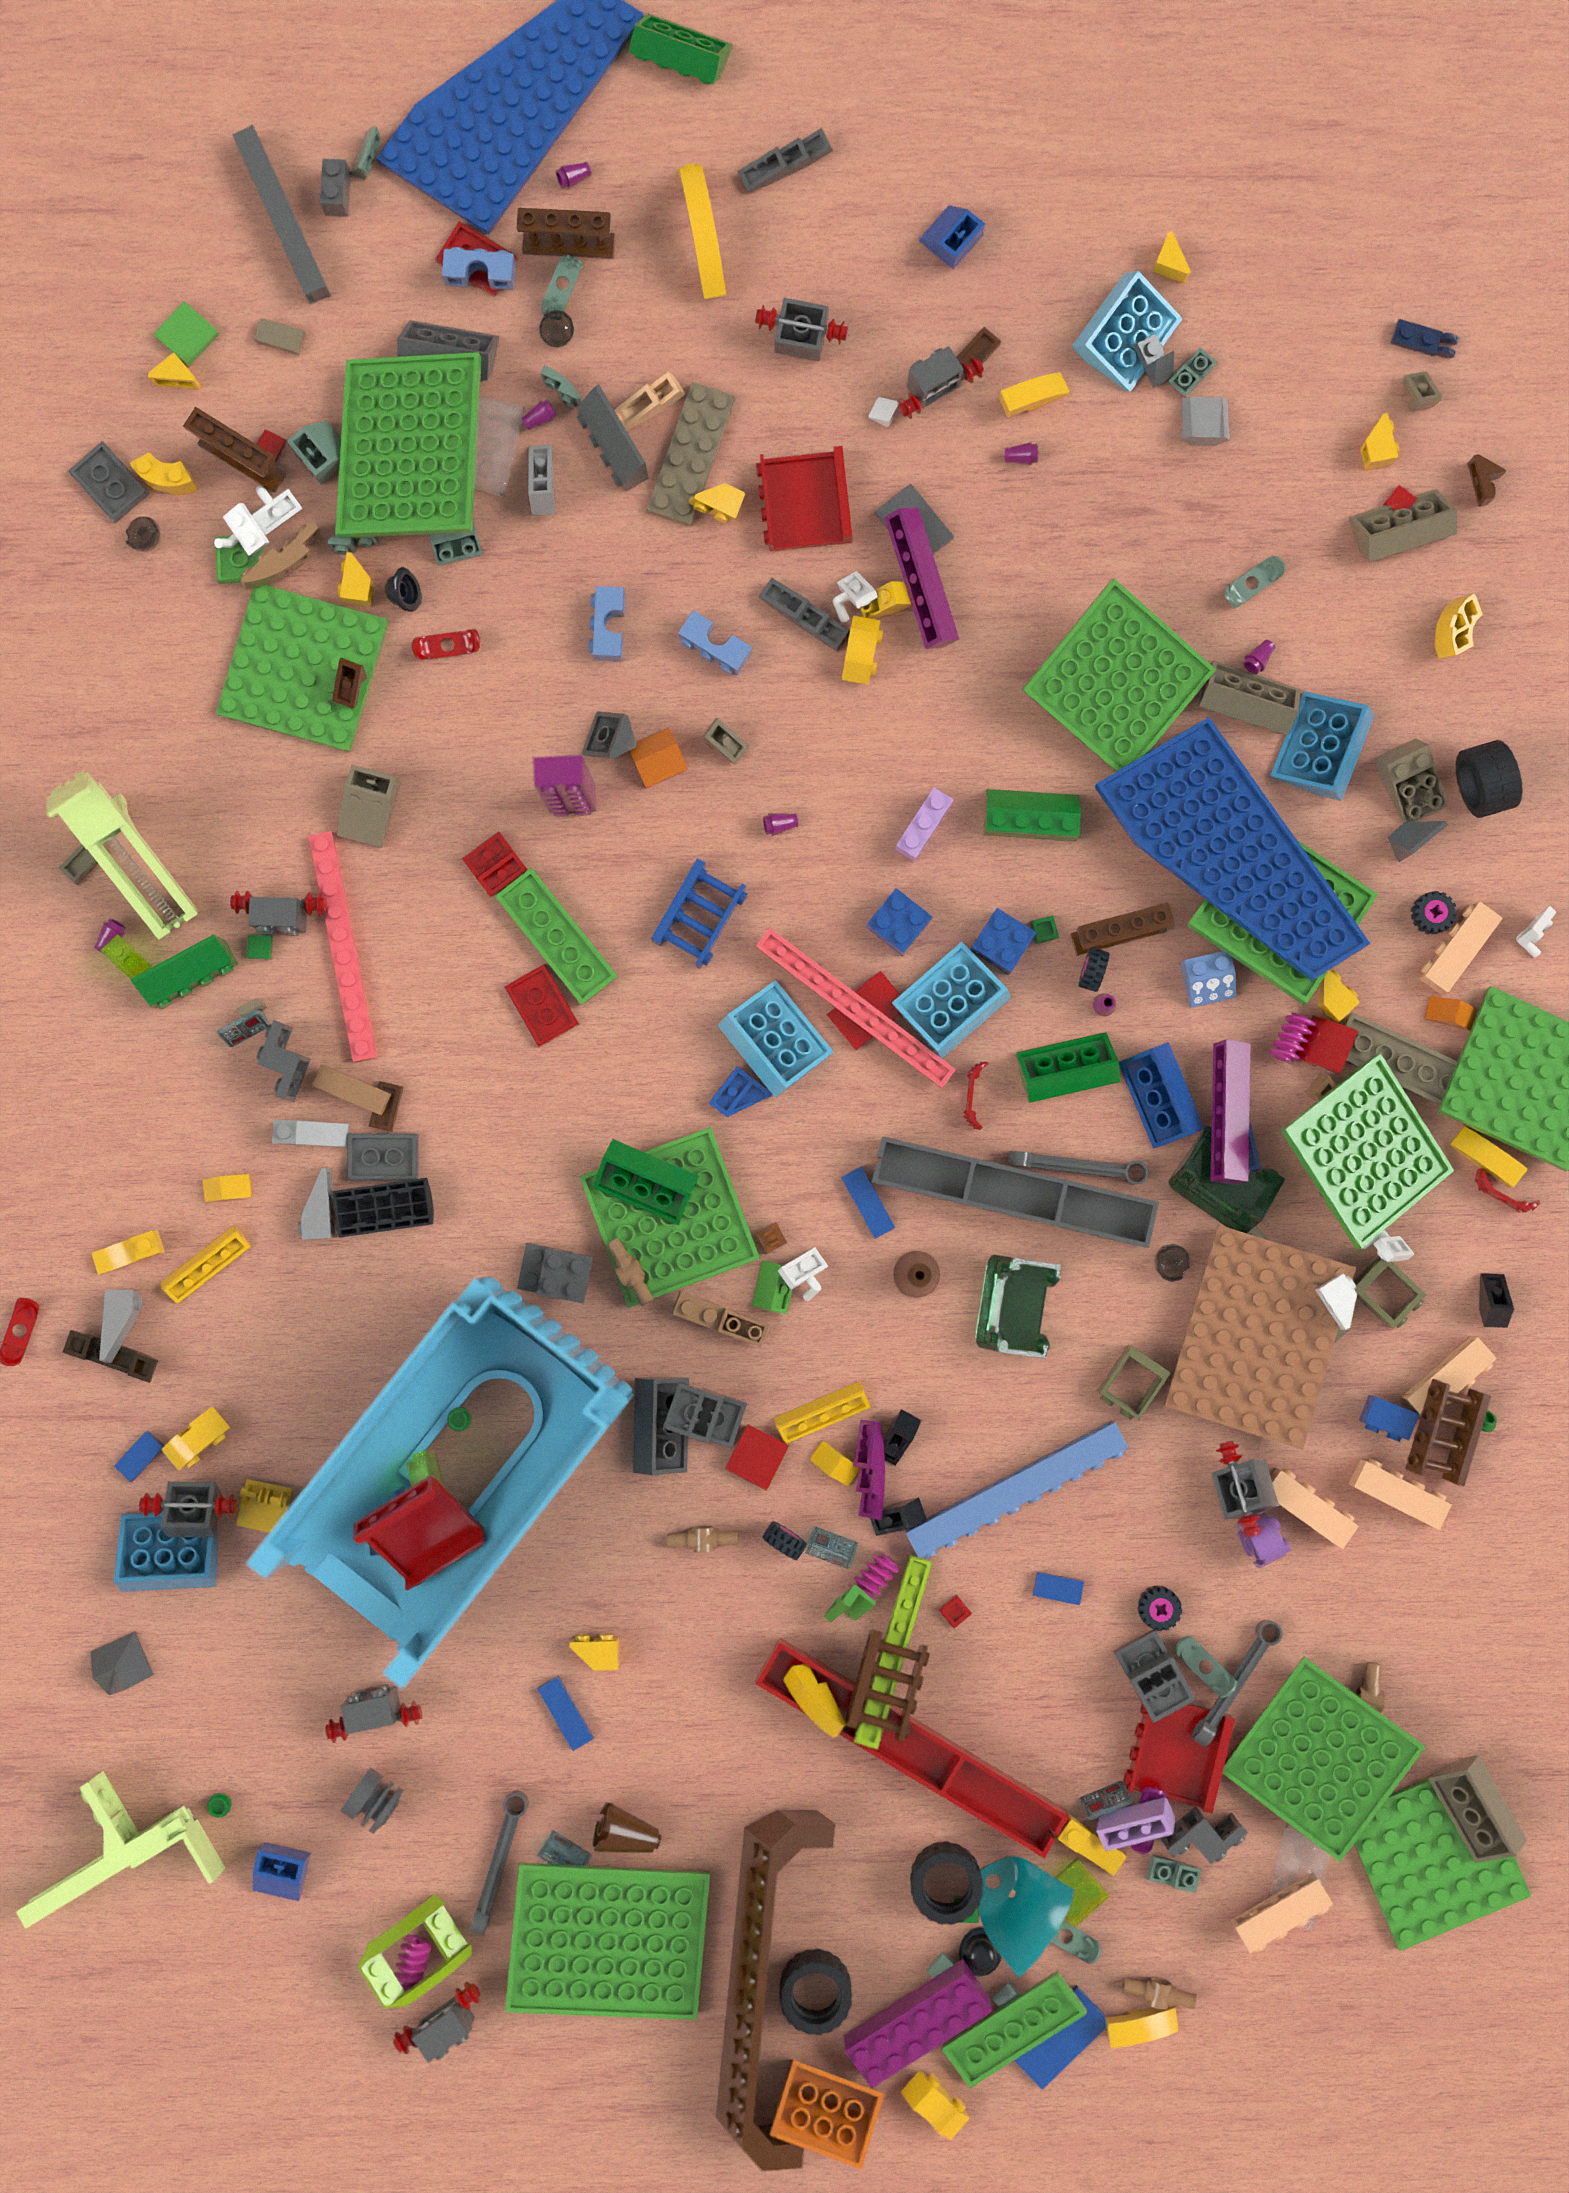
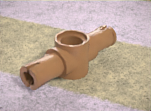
M619 1238L609 1242L607 1246L617 1262L615 1264L617 1267L615 1271L622 1284L633 1290L641 1306L654 1300L644 1283V1276L646 1274L636 1257L633 1258L632 1255H628Z
M696 1526L689 1530L688 1533L668 1534L667 1545L668 1548L689 1547V1549H693V1552L696 1553L712 1552L718 1546L739 1545V1531H718L713 1529V1526Z
M1367 1662L1365 1683H1362V1687H1358L1356 1694L1379 1712H1382L1385 1704V1694L1379 1686L1382 1665Z
M1153 1977L1151 1981L1146 1980V1982L1124 1978L1123 1993L1143 1997V2000L1147 2001V2004L1153 2008L1166 2010L1168 2006L1178 2005L1195 2009L1197 1995L1176 1990V1987L1172 1986V1983L1166 1979Z

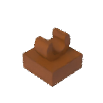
M777 1223L756 1233L767 1254L787 1243Z

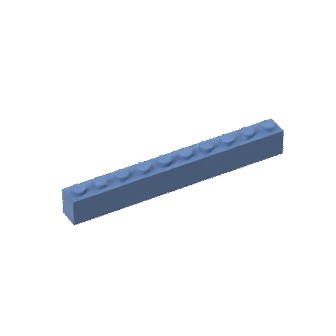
M1110 1421L928 1517L926 1521L905 1530V1533L918 1558L924 1557V1559H928L937 1554L936 1550L942 1546H945V1548L951 1547L958 1542L957 1538L966 1535V1537L972 1536L979 1531L978 1527L984 1524L990 1526L1000 1520L999 1516L1006 1512L1008 1515L1021 1509L1020 1505L1028 1501L1031 1504L1042 1498L1040 1494L1048 1490L1050 1493L1055 1492L1062 1487L1061 1483L1069 1479L1073 1482L1083 1476L1082 1472L1090 1468L1093 1471L1104 1465L1103 1461L1110 1457L1114 1460L1125 1454L1124 1450L1129 1447L1116 1423Z

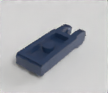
M1398 319L1390 343L1430 356L1436 355L1451 359L1454 358L1456 351L1446 346H1439V343L1457 345L1459 337L1451 333H1443V331Z

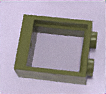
M1379 1255L1353 1281L1356 1285L1354 1289L1357 1293L1356 1297L1388 1328L1393 1329L1401 1327L1408 1319L1406 1316L1412 1310H1417L1424 1303L1422 1299L1427 1295L1393 1262H1387ZM1386 1268L1414 1294L1392 1318L1364 1292Z
M1128 1345L1097 1392L1102 1394L1100 1399L1112 1407L1114 1403L1121 1408L1119 1412L1131 1420L1135 1417L1140 1420L1171 1373L1133 1346ZM1129 1357L1157 1375L1135 1409L1107 1391Z

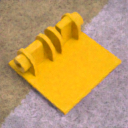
M246 1479L245 1487H242L240 1491L242 1500L236 1525L270 1533L288 1511L293 1488Z

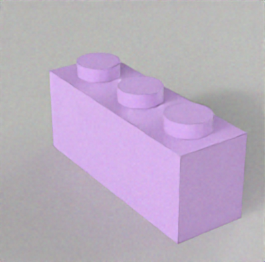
M934 787L897 843L895 851L915 862L951 807L954 799Z
M1164 1797L1100 1814L1096 1832L1105 1850L1109 1851L1172 1835L1175 1815L1167 1798Z

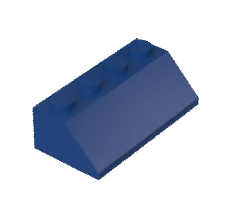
M1169 1042L1119 1062L1120 1069L1153 1149L1204 1129Z

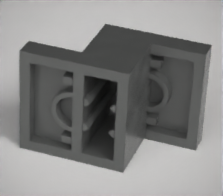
M274 1020L273 1024H269L267 1027L265 1045L261 1046L257 1053V1065L282 1073L283 1077L279 1078L275 1085V1097L295 1102L311 1059L285 1049L293 1027Z
M526 1243L517 1289L584 1304L593 1257Z
M679 1382L663 1428L705 1443L711 1441L732 1449L747 1403L706 1388L701 1390Z
M1155 1629L1113 1651L1153 1723L1196 1700L1176 1662L1165 1648Z
M1195 1806L1174 1824L1172 1835L1160 1838L1173 1857L1177 1854L1182 1855L1190 1847L1189 1844L1193 1842L1209 1863L1212 1864L1213 1862L1221 1861L1226 1856V1851L1233 1845L1238 1846L1241 1844L1248 1832L1233 1813L1214 1828Z

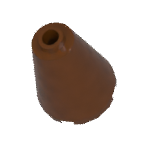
M911 1251L901 1256L897 1261L893 1272L894 1281L898 1289L905 1295L914 1298L924 1297L932 1293L937 1287L940 1280V1269L936 1260L928 1253ZM917 1271H922L924 1274L921 1280H917L915 1277Z
M606 1802L603 1805L599 1814L604 1816L600 1822H596L592 1845L595 1847L594 1851L652 1853L654 1849L659 1848L661 1835L656 1827L612 1803Z

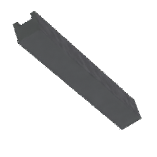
M253 124L249 125L250 127L232 135L304 294L310 304L326 297L329 298L331 294Z

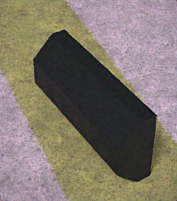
M427 1178L332 1191L339 1238L432 1225L434 1222L432 1193Z

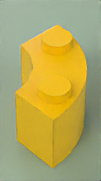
M149 452L130 462L131 467L141 479L156 491L171 495H186L199 490L189 470L181 461L163 463L155 459Z
M1475 593L1455 598L1442 611L1435 631V648L1438 659L1456 656L1474 646L1472 640L1473 627L1476 621L1483 615Z
M853 616L842 680L869 685L870 676H875L877 662H873L876 644H881L883 630H879L881 620Z
M212 1406L193 1420L185 1430L173 1437L161 1450L178 1471L186 1466L190 1469L201 1460L199 1456L212 1444L216 1447L226 1439L224 1434L230 1427Z
M919 2070L902 2089L901 2093L911 2108L924 2117L938 2134L952 2140L970 2119L969 2115L965 2112L966 2105L958 2097L953 2098L940 2085L941 2082L934 2074L929 2073L927 2075Z

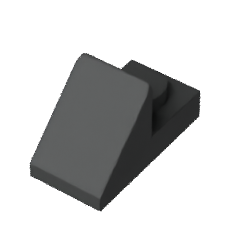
M1156 334L1134 345L1153 388L1174 376V351L1165 354Z

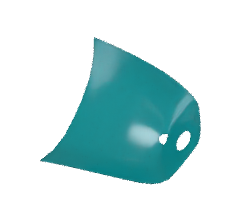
M1011 1856L998 1860L981 1870L983 1896L978 1909L988 1938L1008 1966L1020 1977L1038 1960L1056 1935L1071 1905L1074 1889L1060 1882L1028 1860L1018 1856ZM990 1874H997L1001 1879V1884L996 1889H991L986 1885V1878ZM1014 1890L1015 1896L1010 1898V1892Z

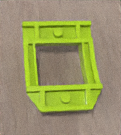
M434 1894L387 1931L366 1944L367 1947L363 1957L360 1958L357 1968L383 2009L409 2005L436 1986L472 1956V1944H467L444 1908L445 1902ZM423 1923L446 1961L420 1982L404 1991L381 1952Z

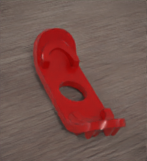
M476 629L415 637L412 641L413 654L419 660L477 652L480 648V636ZM445 638H450L454 641L452 651L446 652L442 649L441 642Z
M988 1062L976 1064L975 1067L971 1068L972 1070L968 1071L967 1075L969 1081L966 1110L963 1112L965 1114L963 1117L967 1119L966 1121L969 1122V1126L977 1130H981L983 1127L976 1120V1112L972 1111L974 1081L979 1078L981 1070L989 1065Z
M1477 1169L1475 1182H1477L1478 1190H1482L1484 1194L1486 1193L1509 1207L1516 1209V1212L1520 1213L1522 1211L1524 1213L1530 1211V1209L1534 1211L1541 1204L1539 1200L1531 1203L1515 1201L1493 1188L1494 1184L1487 1179L1484 1169Z
M18 1298L16 1300L14 1311L0 1348L1 1364L16 1366L22 1361L38 1317L40 1307L37 1302L28 1298ZM16 1324H23L26 1327L27 1332L24 1337H16L13 1334V1327Z

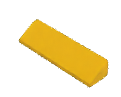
M233 1225L162 1280L161 1289L176 1304H179L251 1247L250 1243L240 1230Z
M856 1382L776 1416L774 1420L783 1442L788 1444L871 1408L861 1383Z

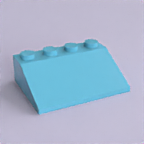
M1139 271L1124 273L1071 347L1086 363L1127 392H1130L1145 372L1134 345L1156 334L1163 347L1183 318Z
M961 941L894 1000L892 1004L924 1042L940 1058H944L1011 997L1008 988Z
M776 980L726 1015L717 1025L775 1098L833 1053V1050Z

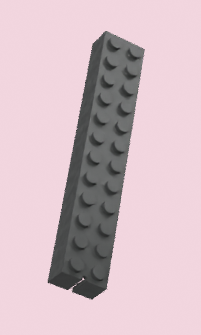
M884 1136L881 1138L877 1155L881 1162L875 1163L871 1183L1149 1248L1159 1205L1157 1201Z

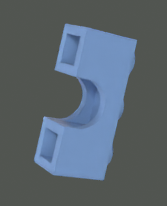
M459 247L444 249L442 277L446 286L468 287L470 275L477 270H484L488 273L491 289L514 290L516 262L512 253L504 250L487 252L484 249L468 251Z
M596 586L595 594H591V608H595V614L590 617V631H594L593 639H589V653H593L595 661L622 662V633L610 632L605 626L610 618L624 616V587Z
M693 610L678 632L679 639L681 640L680 643L689 650L694 648L699 651V655L706 661H715L725 673L738 675L752 654V647L734 635L723 645L712 644L708 637L713 630V622Z

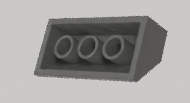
M409 320L398 337L397 357L479 352L482 357L480 381H488L493 372L499 336Z
M596 385L577 406L579 415L576 418L583 429H588L590 433L588 438L592 446L600 449L602 454L599 456L606 468L610 466L613 474L611 477L616 486H622L623 490L627 492L649 479L646 463L600 385Z
M635 1378L633 1473L662 1475L687 1472L688 1436L663 1427L679 1382L689 1385V1378Z

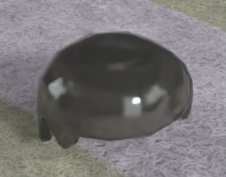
M556 309L544 314L539 325L540 337L549 347L561 348L566 346L574 334V325L571 317L566 312Z
M137 517L131 521L129 527L125 530L128 539L125 541L126 544L136 551L149 552L160 543V527L150 517Z
M1174 1243L1162 1246L1154 1257L1155 1269L1164 1280L1170 1282L1182 1280L1185 1271L1190 1268L1189 1254L1182 1246Z

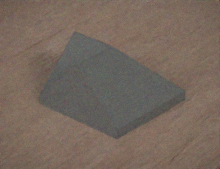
M597 711L582 755L614 759L637 747L628 716L621 713Z
M1445 821L1405 822L1400 825L1397 830L1388 836L1396 859L1401 862L1414 854L1448 824Z
M132 1632L91 1651L92 1679L108 1695L124 1691L154 1675L136 1632Z

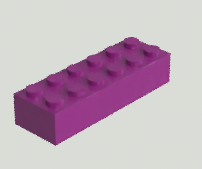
M582 755L533 757L534 787L550 814L554 813L556 817L568 816V813L577 812V815L586 816L591 815L592 811H596L595 782Z
M962 1959L845 2034V2053L869 2086L874 2088L991 2013L990 1997Z

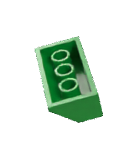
M648 13L634 25L629 53L635 55L638 60L655 62L660 68L677 70L678 74L682 76H693L699 78L701 83L710 85L714 84L721 77L732 49V44Z
M997 789L986 790L985 836L1075 842L1079 838L1081 819L1079 795Z
M213 934L130 980L149 1006L164 1009L170 1006L175 998H184L192 994V989L199 985L204 987L213 982L212 978L220 974L225 976L234 971L233 967L238 965V962L226 940Z
M1107 1032L1016 1052L1023 1087L1029 1103L1120 1082L1119 1061Z
M612 1139L603 1155L593 1188L679 1225L699 1176Z

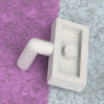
M259 485L256 487V493L265 505L251 515L262 532L267 535L300 511L302 507L288 488L272 499L266 489Z
M239 503L223 516L234 534L229 538L216 539L214 542L217 548H232L240 542L249 556H254L270 543L244 503Z
M855 571L837 582L842 593L833 598V604L840 621L846 622L849 620V616L844 607V602L850 600L857 608L868 605L878 596L875 589Z
M1551 906L1536 916L1528 927L1516 937L1517 942L1534 958L1541 953L1534 943L1541 939L1544 935L1543 932L1553 924L1551 919L1556 914V911Z
M1385 1230L1364 1247V1249H1367L1374 1243V1246L1378 1249V1255L1387 1262L1409 1260L1414 1255V1252L1400 1236L1390 1237Z
M813 1248L782 1266L778 1272L791 1290L807 1282L810 1288L803 1294V1299L810 1301L821 1290V1285L814 1276L824 1271L828 1265L817 1249Z

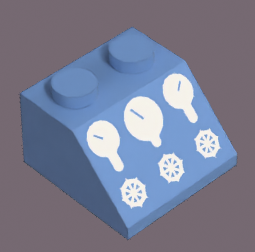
M1221 951L1195 957L1180 963L1190 1008L1236 998V972L1233 959L1226 952Z

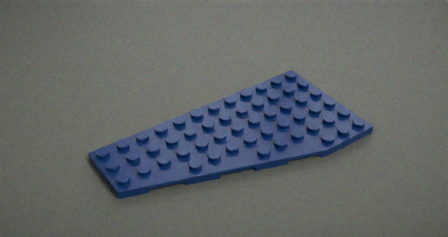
M557 0L418 101L376 157L377 162L489 235L630 40L634 25L644 17V13L624 0Z
M1210 717L1095 785L1097 792L1137 847L1310 981L1315 980L1370 944Z

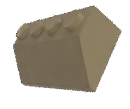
M1435 489L1416 495L1417 499L1409 509L1402 508L1393 511L1391 506L1385 505L1351 516L1349 519L1360 552L1369 562L1456 535L1457 510Z
M1216 661L1212 662L1211 665L1216 671L1204 685L1200 707L1210 712L1224 714L1231 719L1246 721L1252 726L1270 729L1277 734H1289L1298 714L1301 689Z
M1479 1755L1458 1759L1428 1777L1475 1863L1514 1857L1519 1853L1527 1839Z

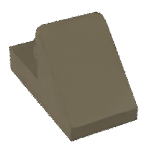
M1427 371L1404 375L1403 384L1411 395L1410 412L1432 408L1442 400L1441 393Z
M715 718L703 734L706 745L716 749L733 764L738 762L749 747L719 718Z

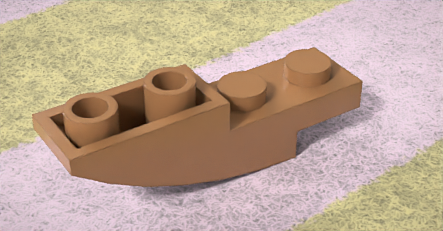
M312 521L308 525L304 524L297 531V537L292 542L290 540L281 547V553L273 547L269 551L265 550L258 557L257 561L259 562L253 568L251 566L248 567L241 575L242 586L247 590L268 585L284 578L302 566L311 558L310 550L307 547L320 535L319 527Z
M680 1291L671 1312L675 1316L759 1347L762 1346L769 1327L766 1323Z

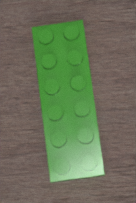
M532 868L495 896L581 1005H584L618 978L610 965Z
M1057 1970L942 2044L941 2049L969 2088H972L1086 2015L1087 2009Z

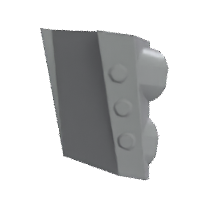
M1220 397L1182 398V440L1190 445L1216 446L1230 440L1227 399Z

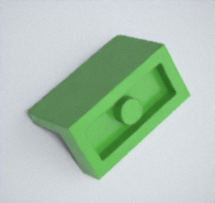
M765 1260L762 1261L752 1306L787 1314L792 1290L778 1272L784 1265Z
M854 1584L835 1599L824 1617L829 1622H832L844 1612L856 1621L870 1610L876 1602Z

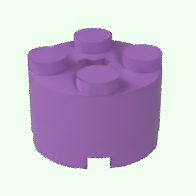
M1264 1512L1257 1515L1260 1516L1257 1525L1264 1528L1259 1531L1260 1535L1246 1538L1245 1534L1240 1535V1532L1244 1530L1243 1525L1237 1524V1528L1241 1529L1237 1532L1240 1542L1248 1557L1253 1555L1256 1559L1252 1563L1257 1568L1264 1567L1286 1556V1553L1290 1551L1288 1542L1285 1538L1281 1537L1278 1531L1281 1529L1275 1516L1269 1517Z

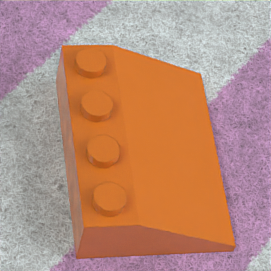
M790 2059L770 2136L862 2170L884 2093Z

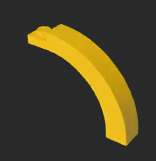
M689 163L678 168L691 226L704 299L727 295L703 168L701 164Z

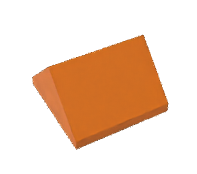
M669 727L636 742L637 747L629 750L646 789L688 770Z

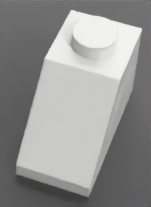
M1338 1274L1315 1289L1341 1330L1350 1328L1357 1296L1354 1290L1356 1288L1355 1283L1349 1276L1344 1274Z

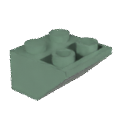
M327 420L304 426L286 441L292 451L321 485L339 471L341 436Z
M474 518L472 533L428 534L438 566L483 554Z

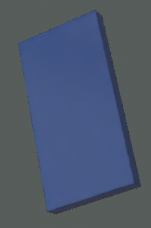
M1078 1985L1072 1990L1087 2009L1086 2015L1014 2060L1041 2090L1106 2028L1105 2017L1107 2016Z

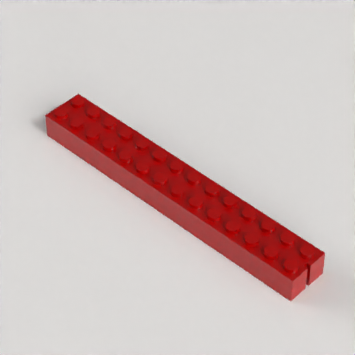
M780 1637L758 1673L755 1684L806 1714L789 1692L783 1679L793 1666L807 1664L818 1684L826 1682L845 1721L855 1682ZM890 1705L886 1720L899 1723L902 1710ZM912 1716L909 1717L908 1724H911V1729L907 1739L904 1738L903 1742L895 1741L896 1733L883 1729L878 1749L853 1742L857 1728L844 1726L840 1731V1736L1044 1859L1055 1842V1837L1049 1830L1050 1827L1054 1834L1059 1835L1069 1817L1063 1807Z

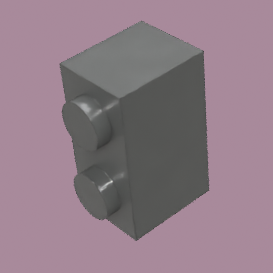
M322 159L320 205L325 216L348 217L351 172L344 159Z

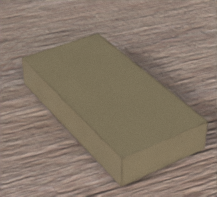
M260 318L254 340L256 343L299 355L306 333L297 328Z
M81 844L60 865L59 869L74 884L78 885L98 862Z

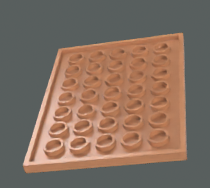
M1217 1225L1164 1406L1303 1450L1339 1328L1315 1289L1338 1274H1344L1353 1280L1356 1267Z

